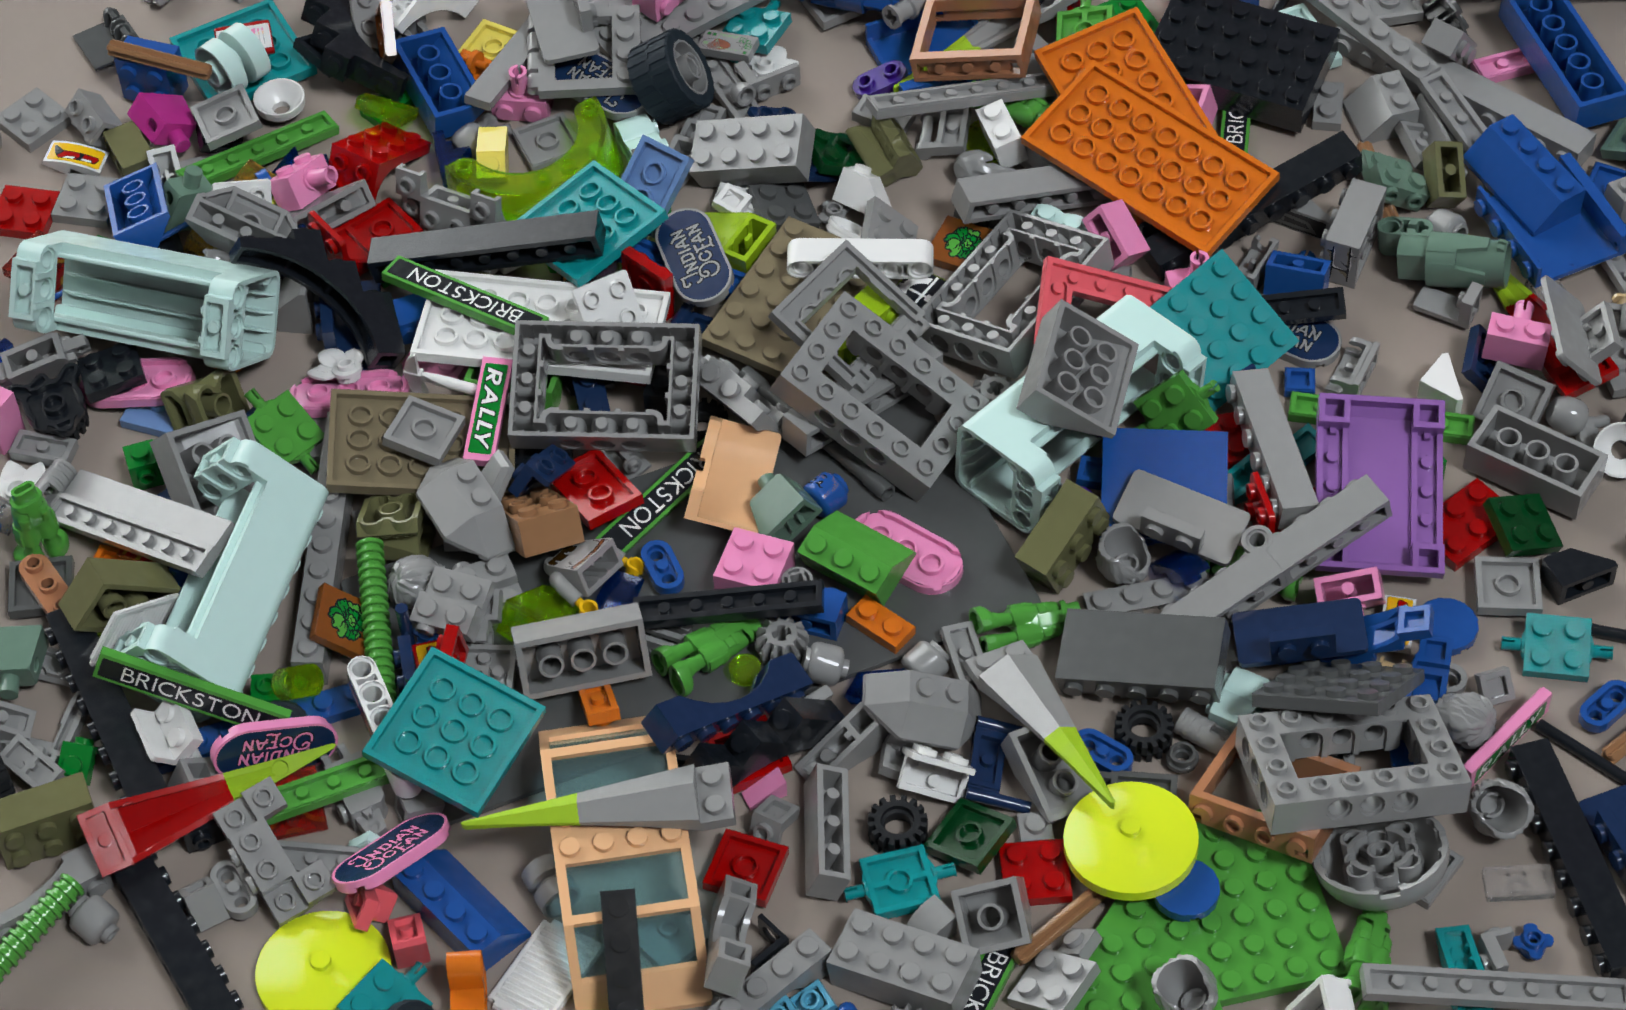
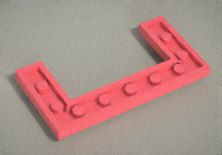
M1047 256L1043 260L1033 344H1035L1042 317L1061 299L1071 304L1072 296L1112 306L1125 295H1132L1150 307L1168 293L1172 287Z

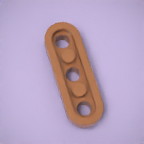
M31 554L26 556L19 564V572L23 582L45 614L60 609L58 603L68 589L67 584L45 555Z

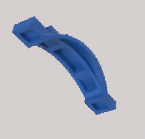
M1431 604L1412 607L1402 605L1387 611L1363 616L1368 639V651L1364 654L1320 659V662H1331L1335 659H1348L1351 661V664L1376 661L1377 653L1404 650L1405 641L1433 638L1434 610ZM1298 662L1283 663V664H1279V665L1292 664V663H1298Z
M1433 635V638L1420 639L1419 651L1415 654L1411 664L1413 668L1424 669L1425 682L1406 696L1430 694L1436 704L1438 699L1442 698L1443 694H1446L1454 638ZM1401 740L1400 746L1397 749L1389 751L1391 767L1414 765L1408 759L1409 752L1403 740Z

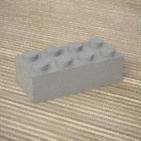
M803 113L696 121L691 158L695 161L689 173L702 188L719 187L720 182H728L736 186L809 182L816 129Z
M1495 404L1467 444L1463 468L1520 495L1539 493L1546 507L1576 520L1603 479L1608 454Z
M638 602L510 627L523 695L533 700L652 676L644 623Z
M854 908L826 961L832 985L891 1005L895 1004L903 1009L909 1002L911 1010L922 1008V1010H964L983 972L979 948Z

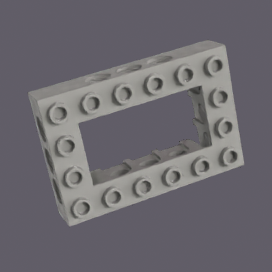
M1011 209L922 307V310L926 312L924 318L929 322L930 328L921 337L945 356L1016 379L1029 364L1034 348L1033 342L1040 285L1031 295L1025 297V302L1014 314L1008 316L1006 319L1007 329L992 325L990 321L986 320L983 322L974 318L1025 261L1043 266V260L1047 256H1052L1110 271L1114 266V259L1109 238ZM1072 296L1071 305L1078 308L1085 299Z
M845 290L769 389L774 395L917 503L931 488L956 453L958 428L991 402ZM845 340L848 350L853 355H859L876 367L878 374L881 375L883 373L899 385L903 393L908 392L924 404L927 411L934 415H940L946 411L945 415L930 432L931 434L920 447L822 373Z
M515 320L507 434L511 448L546 449L551 444H554L563 450L696 452L702 353L700 324ZM548 363L667 366L669 381L668 392H665L667 421H664L659 411L653 409H646V412H623L619 408H615V411H591L590 408H584V411L560 410L559 407L545 409Z
M1430 694L1403 697L1379 716L1300 710H1281L1238 715L1235 747L1271 835L1464 813L1468 810L1472 781ZM1401 740L1404 741L1408 749L1409 761L1414 763V765L1306 778H1298L1292 765L1295 759L1320 756L1324 758L1328 755L1343 753L1355 755L1361 751L1378 749L1390 751L1397 749L1400 746Z

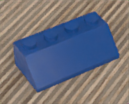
M445 27L395 40L397 56L392 65L409 75L405 90L434 141L452 137L459 128L467 123L474 122L485 111L484 109L464 103V95L475 83V79Z
M1514 114L1489 125L1463 155L1465 165L1533 237L1581 213L1585 188Z
M155 162L103 186L115 240L158 248L170 219V213L159 166Z
M447 849L431 851L392 877L395 892L416 913L420 912L421 918L454 952L481 949L486 971L531 937V932Z

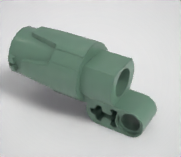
M1390 216L1382 218L1377 223L1379 251L1384 255L1397 257L1398 279L1425 281V284L1429 287L1454 289L1469 288L1472 281L1484 285L1483 288L1505 289L1508 285L1512 258L1510 241L1504 239L1494 240L1488 237L1462 233L1433 231L1432 222L1423 218Z

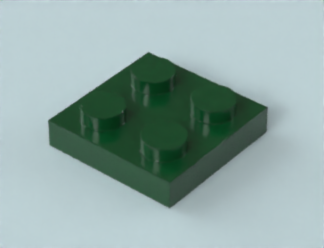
M816 129L812 162L820 174L840 177L843 167L855 166L856 163L865 165L847 134Z
M1539 493L1489 497L1483 503V507L1506 558L1550 554L1552 552H1559L1563 547L1562 541Z
M960 797L925 842L924 847L930 855L950 863L954 862L957 866L981 875L1017 828L1015 819Z

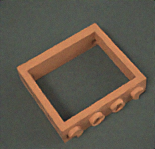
M926 0L909 59L914 81L1026 78L1042 14L1039 0ZM936 12H943V14L936 15ZM1022 18L1014 48L929 52L937 21ZM1012 63H1017L1019 67H1013Z
M1236 726L1190 793L1189 809L1195 821L1312 864L1334 828L1271 835L1262 812L1212 795L1235 759H1240L1235 747ZM1329 755L1324 758L1320 756L1300 758L1292 762L1298 778L1361 771L1360 766Z

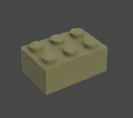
M1066 479L1015 555V559L1029 578L1056 594H1059L1062 588H1067L1074 578V570L1080 562H1084L1089 557L1092 550L1091 545L1097 536H1101L1106 531L1109 525L1110 516L1100 498L1071 480Z
M87 557L58 605L74 631L103 632L113 612L173 593H179L181 588L168 567L158 562Z
M83 772L0 798V851L8 870L25 867L32 862L47 857L58 856L65 851L87 843L76 816L95 808Z

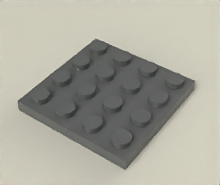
M1320 659L1300 661L1288 667V670L1276 675L1275 679L1264 683L1263 687L1252 693V707L1379 716L1425 682L1424 669L1413 668V665L1409 663L1394 664L1393 667L1382 666V663L1378 661H1366L1362 665L1351 664V661L1348 659H1335L1331 662H1320Z

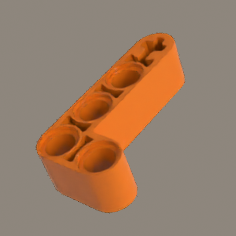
M482 950L446 952V969L450 988V1010H488L487 978Z

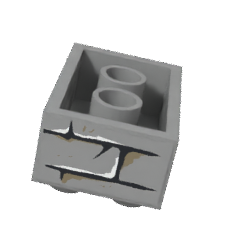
M1352 178L1348 189H1342L1338 203L1340 207L1339 209H1333L1329 222L1331 228L1330 230H1324L1320 241V246L1324 247V249L1321 250L1319 258L1331 260L1329 282L1355 288L1378 235L1377 223L1383 218L1387 187Z

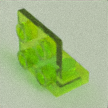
M541 585L506 599L502 611V623L498 624L496 632L513 642L510 627L579 614V608L577 606L572 607L553 587Z

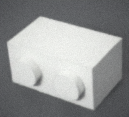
M1002 99L975 110L982 132L1000 166L1012 167L1028 160L1025 147L1021 144V135Z

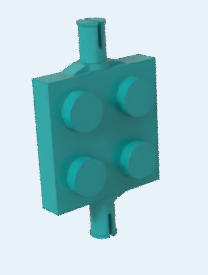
M770 0L764 8L751 7L732 17L722 31L758 37L760 45L755 53L768 55L792 23L791 13L778 11V8L781 6L780 1ZM730 60V62H732V63H734V62H735V63H738V62H739V61Z
M1538 613L1526 614L1525 630L1521 638L1504 636L1501 638V650L1520 651L1523 660L1522 676L1588 682L1590 664L1593 658L1612 660L1614 647L1594 645L1591 636L1592 618Z
M923 844L860 858L859 868L862 875V884L846 887L843 894L846 902L865 897L875 915L887 919L914 913L934 894L941 900L937 888L938 880L957 876L954 862L934 867L927 857Z
M382 958L337 1005L335 1010H388L393 1004L405 999L421 1000L432 1006L433 1003L415 985L428 970L424 965L417 972L422 965L421 962L417 961L404 975L396 971Z

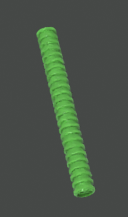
M367 537L355 544L358 560L357 568H359L358 582L360 586L359 593L361 594L360 603H362L361 612H363L361 618L364 630L363 638L365 639L363 641L365 647L364 654L375 661L394 704L397 699V692L395 691L396 683L394 682L396 680L395 673H393L395 667L392 655L393 647L391 646L392 633L389 620L390 612L388 611L389 603L387 602L389 599L386 585L387 577L385 576L386 568L384 567V543L381 539Z
M62 873L59 876L61 880L59 882L54 881L52 883L53 888L45 891L46 896L38 898L37 906L32 905L30 907L31 912L23 914V921L18 920L15 923L17 927L9 929V936L1 938L0 984L4 981L2 977L11 973L10 968L12 966L16 968L19 965L17 961L19 959L23 960L26 957L25 952H31L33 950L32 945L34 943L38 944L41 941L39 937L48 934V927L53 928L55 926L54 921L56 919L61 920L63 917L62 912H68L70 910L69 905L77 902L76 897L84 895L83 887L70 875Z

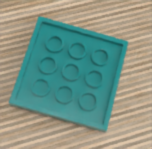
M273 0L261 1L169 38L171 45L180 47L182 57L196 60L195 50L210 39L215 38V28L231 26L236 22L243 24L269 20L275 53L268 54L271 63L270 72L254 83L248 82L245 90L250 101L253 100L257 88L269 80L286 78L298 82L318 74L317 68L293 48L297 36ZM191 77L205 100L219 94L210 86L207 80Z
M595 160L591 161L517 219L593 210L599 211L606 229L603 256L545 263L577 287L588 283L621 256V251L628 246L633 247L669 218L664 208Z
M1223 249L1219 250L1150 306L1157 313L1193 336L1199 343L1201 354L1207 357L1203 386L1211 380L1217 381L1215 386L1217 384L1220 386L1219 392L1208 397L1210 407L1214 412L1227 402L1225 389L1226 385L1230 384L1232 371H1241L1252 363L1256 366V369L1268 368L1299 342L1298 338Z
M431 647L362 750V756L478 818L545 715L546 706L446 653Z

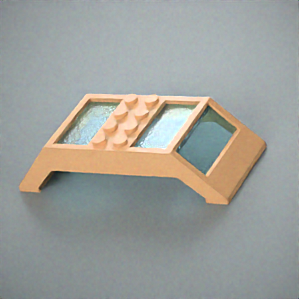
M646 716L613 721L606 726H589L586 724L538 731L546 800L678 768L676 750L662 755L641 724V721ZM550 826L575 1010H609L600 891L634 888L636 893L644 1010H682L711 1005L713 999L712 990L704 988L707 952L688 830L630 826Z

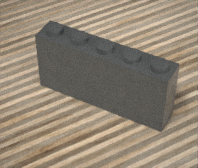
M1067 608L1055 679L1061 692L1071 696H1080L1082 693L1096 694L1102 698H1112L1115 695L1127 696L1133 700L1145 698H1159L1165 702L1190 700L1201 705L1209 704L1210 702H1220L1231 631L1226 618Z

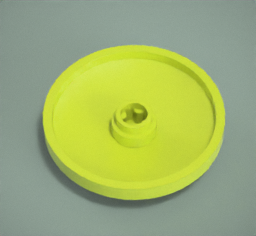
M1118 782L1107 785L1115 800L1114 809L1109 808L1094 791L1083 797L1075 805L1064 827V853L1073 874L1092 891L1108 898L1123 901L1151 899L1174 889L1189 875L1194 867L1199 848L1197 823L1186 804L1168 790L1143 782Z
M318 911L302 915L279 928L268 939L259 954L255 969V982L260 1001L265 1010H335L337 1005L382 958L392 966L389 948L381 933L372 924H370L367 932L355 929L350 914L347 912Z

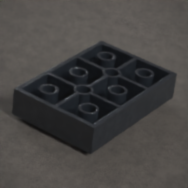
M1170 0L1154 34L1186 84L1211 85L1218 110L1228 111L1301 133L1338 52L1340 29L1239 0Z

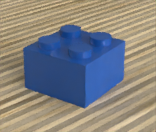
M129 35L124 40V42L181 56L180 47ZM114 57L125 99L134 101L139 92L184 95L189 86L186 75Z

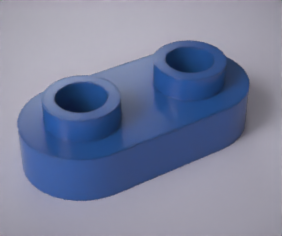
M652 540L646 543L641 549V559L654 589L661 595L679 593L685 584L684 572L671 546L662 540Z
M1621 680L1608 681L1582 704L1578 720L1585 730L1592 733L1604 732L1626 713V682ZM1612 699H1617L1620 702H1614Z
M1085 728L1078 731L1085 746L1093 749L1089 753L1099 771L1132 770L1133 753L1127 746L1096 729Z

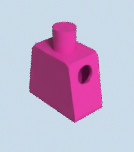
M139 92L127 112L131 120L151 143L155 145L174 144L178 153L188 150L191 145L189 139L196 128V121L183 95Z

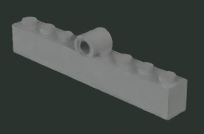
M1366 474L1360 479L1350 481L1342 491L1333 497H1327L1322 500L1318 507L1308 514L1298 516L1290 526L1281 532L1272 534L1271 530L1266 526L1253 525L1242 534L1241 543L1244 554L1238 561L1229 567L1221 568L1211 579L1202 585H1196L1191 588L1187 595L1177 602L1167 604L1159 614L1226 618L1228 625H1231L1234 613L1253 610L1391 517L1390 501Z

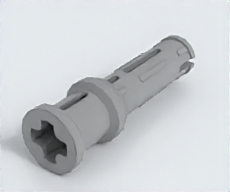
M899 0L894 5H887L882 10L883 20L891 29H898L904 21L908 19L913 20L919 16L920 11L924 9L926 0Z

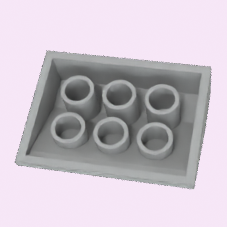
M1061 299L1042 317L1016 409L1042 424L1112 439L1117 431L1139 344Z
M244 409L167 432L149 442L172 501L216 515L219 507L202 497L203 493L198 489L199 481L193 477L203 455L230 438L236 437L240 441L244 439L256 441ZM254 482L244 487V489L251 492Z

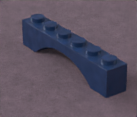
M790 652L770 660L755 676L750 693L740 699L729 702L709 703L679 695L656 704L641 721V724L662 755L673 750L679 753L686 750L695 741L699 740L700 743H704L720 731L723 734L731 732L738 726L741 720L756 721L765 713L770 716L784 697H806L805 692L813 684V681L795 655Z

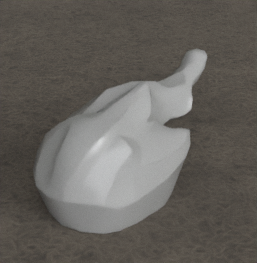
M980 149L961 153L954 164V173L957 179L1015 171L1016 169L1002 167L995 163H986L992 161L993 157L991 154Z

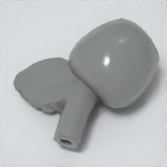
M489 112L483 113L474 122L463 125L454 133L451 138L453 150L457 157L463 161L476 160L478 128L507 126L508 135H512L511 124L498 125L495 115Z
M1571 396L1554 398L1549 403L1545 412L1546 422L1555 431L1568 437L1575 436L1577 441L1592 448L1595 438L1599 433L1598 428L1610 424V417L1607 414L1589 416L1588 406L1581 399Z

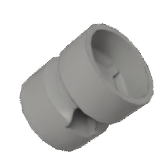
M545 854L531 861L524 868L521 878L528 891L533 894L534 900L542 914L547 918H554L562 915L554 854ZM567 873L571 909H573L580 901L581 891L573 878Z

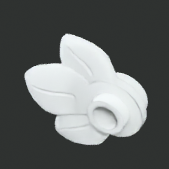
M775 45L768 55L755 53L751 62L747 63V65L755 69L760 77L795 62L799 65V61L788 59L786 49Z
M328 348L318 353L320 364L307 371V375L316 380L327 381L336 378L341 384H351L361 378L363 369L361 363L364 360V356L361 350L355 348L345 353L337 348Z
M9 460L0 475V498L4 499L6 504L11 506L9 501L12 496L11 490L26 481H32L36 484L46 471L44 464L39 462L26 470L18 463Z

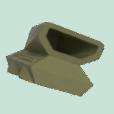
M872 115L871 127L854 126L846 130L849 139L865 166L872 169L871 173L881 178L884 188L902 177L917 176L922 170L923 165L919 156L895 118L876 120Z
M217 368L204 378L173 386L161 392V399L174 430L243 409L245 413L250 410L236 371Z
M416 492L401 494L396 497H391L390 495L371 496L364 500L356 521L357 538L375 537L381 539L384 543V559L389 561H397L409 555H425L428 557L436 531L430 520L423 519L426 511L417 499Z

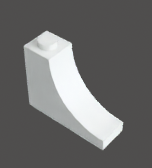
M393 0L394 30L403 34L417 19L439 10L453 11L466 18L479 0Z

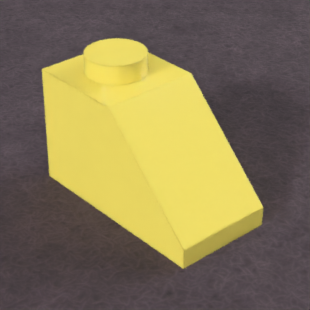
M507 126L478 128L476 168L477 181L480 185L509 184Z

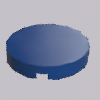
M1437 598L1424 604H1431L1434 610L1433 635L1454 638L1452 656L1461 654L1462 650L1473 646L1478 636L1479 627L1478 618L1470 607L1452 598Z
M1196 860L1189 875L1171 891L1155 897V904L1163 914L1171 919L1190 922V919L1199 917L1200 920L1207 917L1216 908L1220 896L1219 879L1209 866Z

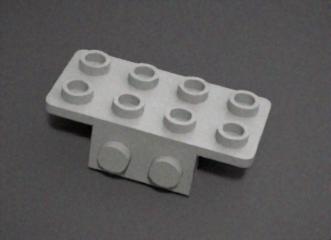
M525 0L543 60L546 64L551 65L592 56L600 52L593 26V18H597L594 1Z
M1545 275L1540 279L1543 288L1541 294L1547 305L1546 315L1552 326L1551 336L1556 343V357L1563 366H1570L1575 370L1584 382L1589 381L1597 387L1602 383L1598 364L1622 348L1612 306L1603 301L1585 314L1583 304L1548 275Z
M1138 469L1133 472L1113 513V521L1116 524L1127 522L1133 525L1138 533L1226 567L1230 564L1241 541L1242 534L1250 522V514Z

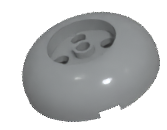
M1433 816L1336 827L1313 863L1316 875L1322 886L1341 903L1361 910L1388 911L1411 905L1434 890L1447 870L1450 848L1444 827Z

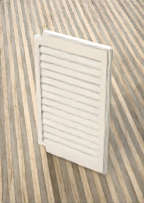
M173 593L113 612L90 656V666H96L103 646L113 649L118 638L123 636L128 630L132 631L139 627L141 623L148 621L154 625L165 624L179 594Z
M555 919L551 923L547 920H543L487 997L489 1002H493L492 1009L562 1010L573 994L563 923ZM574 929L581 978H584L603 952L604 944Z

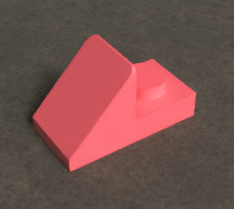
M383 884L365 890V887L362 886L356 888L357 892L355 894H346L344 901L354 928L366 932L372 921L387 923L398 898L396 892Z
M420 912L387 920L398 969L414 966L417 961L422 964L430 962L431 959Z

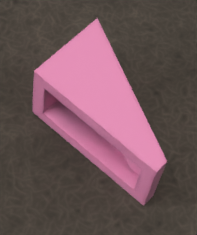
M777 767L744 790L741 795L749 810H753L771 794L779 798L787 796V783Z

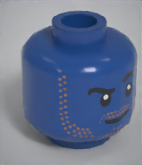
M822 472L803 487L822 508L823 511L818 515L821 518L827 517L836 510L838 511L847 503L848 486L844 479L836 473Z

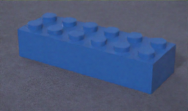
M1501 0L1499 18L1565 118L1585 128L1626 117V84L1569 0Z

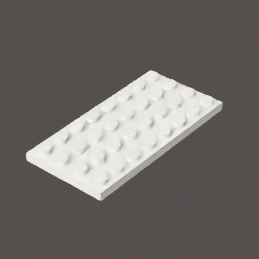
M435 269L445 275L549 317V321H571L569 312L577 310L571 291L578 287L571 282ZM633 289L645 323H665L671 302L670 292ZM426 299L410 355L416 354L417 361L481 368L483 356L513 359L514 335ZM548 363V374L651 384L655 365Z

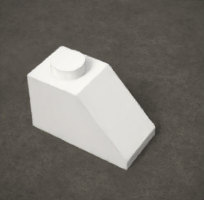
M858 163L855 166L843 167L832 200L863 214L866 212L867 201L874 196L891 206L881 178L872 174L870 167Z

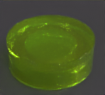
M751 654L737 655L729 664L730 679L736 685L743 687L753 685L755 676L761 671L759 659Z

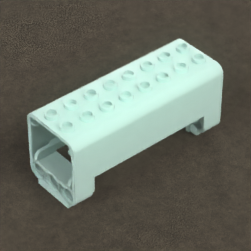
M60 230L23 240L18 246L16 257L12 258L8 317L13 319L14 326L19 329L39 333L60 330L83 334L85 336L204 359V363L208 367L236 371L266 360L273 354L276 341L280 274L275 270L243 264H232L228 261ZM57 258H64L62 304H57L54 312Z
M1125 295L1096 318L1098 321L1139 344L1118 426L1138 410L1133 403L1138 396L1182 369L1193 383L1200 388L1203 386L1207 357L1201 354V348L1197 340L1134 296ZM1159 354L1157 373L1155 375L1143 367V365ZM1025 374L958 428L955 477L964 490L1020 531L1029 534L1062 487L1059 474L1102 440V438L1079 431L1042 424L1016 409Z
M232 437L203 455L193 477L199 481L198 489L203 493L202 497L219 507L216 516L230 520L235 524L227 545L203 579L188 574L165 625H154L149 621L143 622L139 627L132 631L128 630L123 636L119 637L113 649L243 693L247 680L254 672V663L258 654L267 642L266 636L269 629L278 617L277 611L280 604L289 592L290 581L300 567L301 556L311 542L312 531L323 514V506L329 491L322 484L260 443L249 439L240 441L236 437ZM254 482L251 492L244 489V487ZM149 696L160 704L163 702L161 699ZM190 709L196 723L211 718V716Z

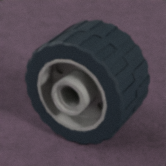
M677 28L669 29L630 50L627 59L629 79L639 102L653 119L661 124L671 125L710 106L714 98V81L710 67L699 46L685 32Z

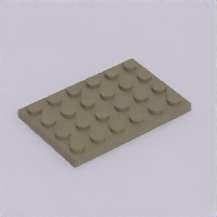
M789 216L702 333V346L778 378L801 348L768 318L770 313L806 279L795 278L788 274V243L796 238L841 237ZM850 279L804 325L813 332L844 290L855 297L867 284L861 279Z
M331 389L326 476L327 490L329 493L393 496L417 492L428 469L434 465L383 446L382 440L387 429L409 395L466 417L463 429L442 463L457 457L463 458L475 396ZM506 404L498 449L504 451L515 468V448H511L507 436L509 405ZM478 466L480 471L483 470L484 466ZM514 479L509 481V484L503 496L512 494L508 491V489L513 483Z

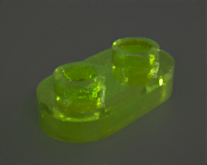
M313 663L277 669L271 681L272 690L280 700L315 696L321 693L324 686L323 673Z

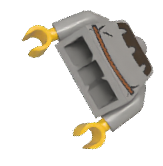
M613 538L585 540V542L564 547L557 555L548 557L545 560L544 571L550 576L549 582L556 592L572 607L577 606L580 614L598 610V604L594 600H583V597H589L622 566L625 567V578L628 581L637 582L639 575H643L644 563L639 557H631L629 559L625 557L626 553L616 547Z

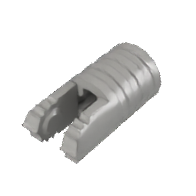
M56 458L47 468L35 486L42 491V494L46 495L45 499L48 505H50L59 491L64 492L76 476L77 470L69 462L61 458Z
M1189 707L1182 712L1174 727L1175 734L1216 755L1231 735V732H1228V730L1217 725L1216 722L1209 720Z

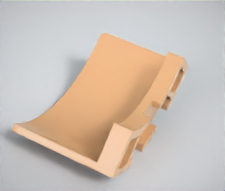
M711 416L699 459L705 462L703 471L696 470L684 518L731 531L736 527L758 533L750 501L761 490L758 485L759 478L766 473H773L782 438L781 434L769 430L757 431L750 425Z

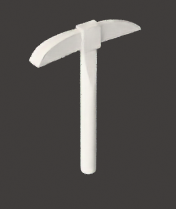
M416 354L408 356L403 374L413 393H428L429 390L425 382L446 389L475 396L477 384L424 372L422 368H419ZM508 393L507 405H510V393Z

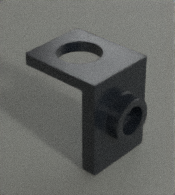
M762 913L758 916L759 934L771 945L751 961V974L789 944V938Z

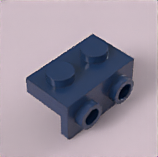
M1481 324L1470 328L1461 373L1483 393L1497 361L1481 358L1487 330Z
M551 444L539 454L535 453L526 464L521 463L512 474L514 481L508 491L518 498L538 482L548 487L571 470L575 465V461L569 457L565 450Z

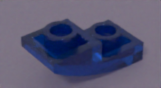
M1175 550L1150 564L1154 575L1166 573L1172 584L1183 582L1185 586L1202 579L1200 573L1210 569L1205 560L1193 553L1182 550Z
M616 571L605 582L595 599V602L598 604V610L633 603V597H638L644 579Z

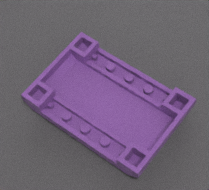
M1319 393L1316 414L1315 494L1319 504L1325 498L1333 497L1342 491L1350 481L1360 479L1367 474L1389 499L1392 516L1315 567V571L1350 572L1377 566L1381 575L1443 579L1445 575V544H1443V433L1445 430V400Z

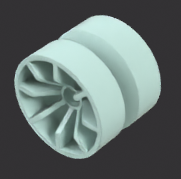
M234 23L219 33L218 39L212 38L195 50L197 61L212 65L213 73L207 82L217 93H222L239 84H243L246 89L248 82H256L271 70L270 59L258 37L242 23Z

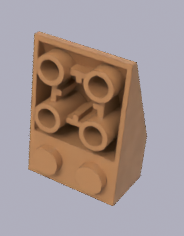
M541 486L531 489L530 494L519 496L518 498L513 494L503 496L501 503L515 544V550L524 558L585 542L578 506L552 489Z

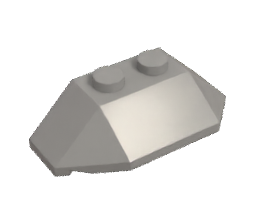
M235 186L207 193H198L184 220L207 244L227 253L230 252L239 237L251 235L261 238L276 236L287 238L292 229L298 228L289 211Z
M457 457L428 469L416 492V497L445 542L466 552L479 555L478 558L485 561L515 551V544L503 505L474 460Z
M914 670L871 673L863 676L862 707L868 713H872L877 721L897 740L956 751L973 736L977 716H981L982 697L969 681Z

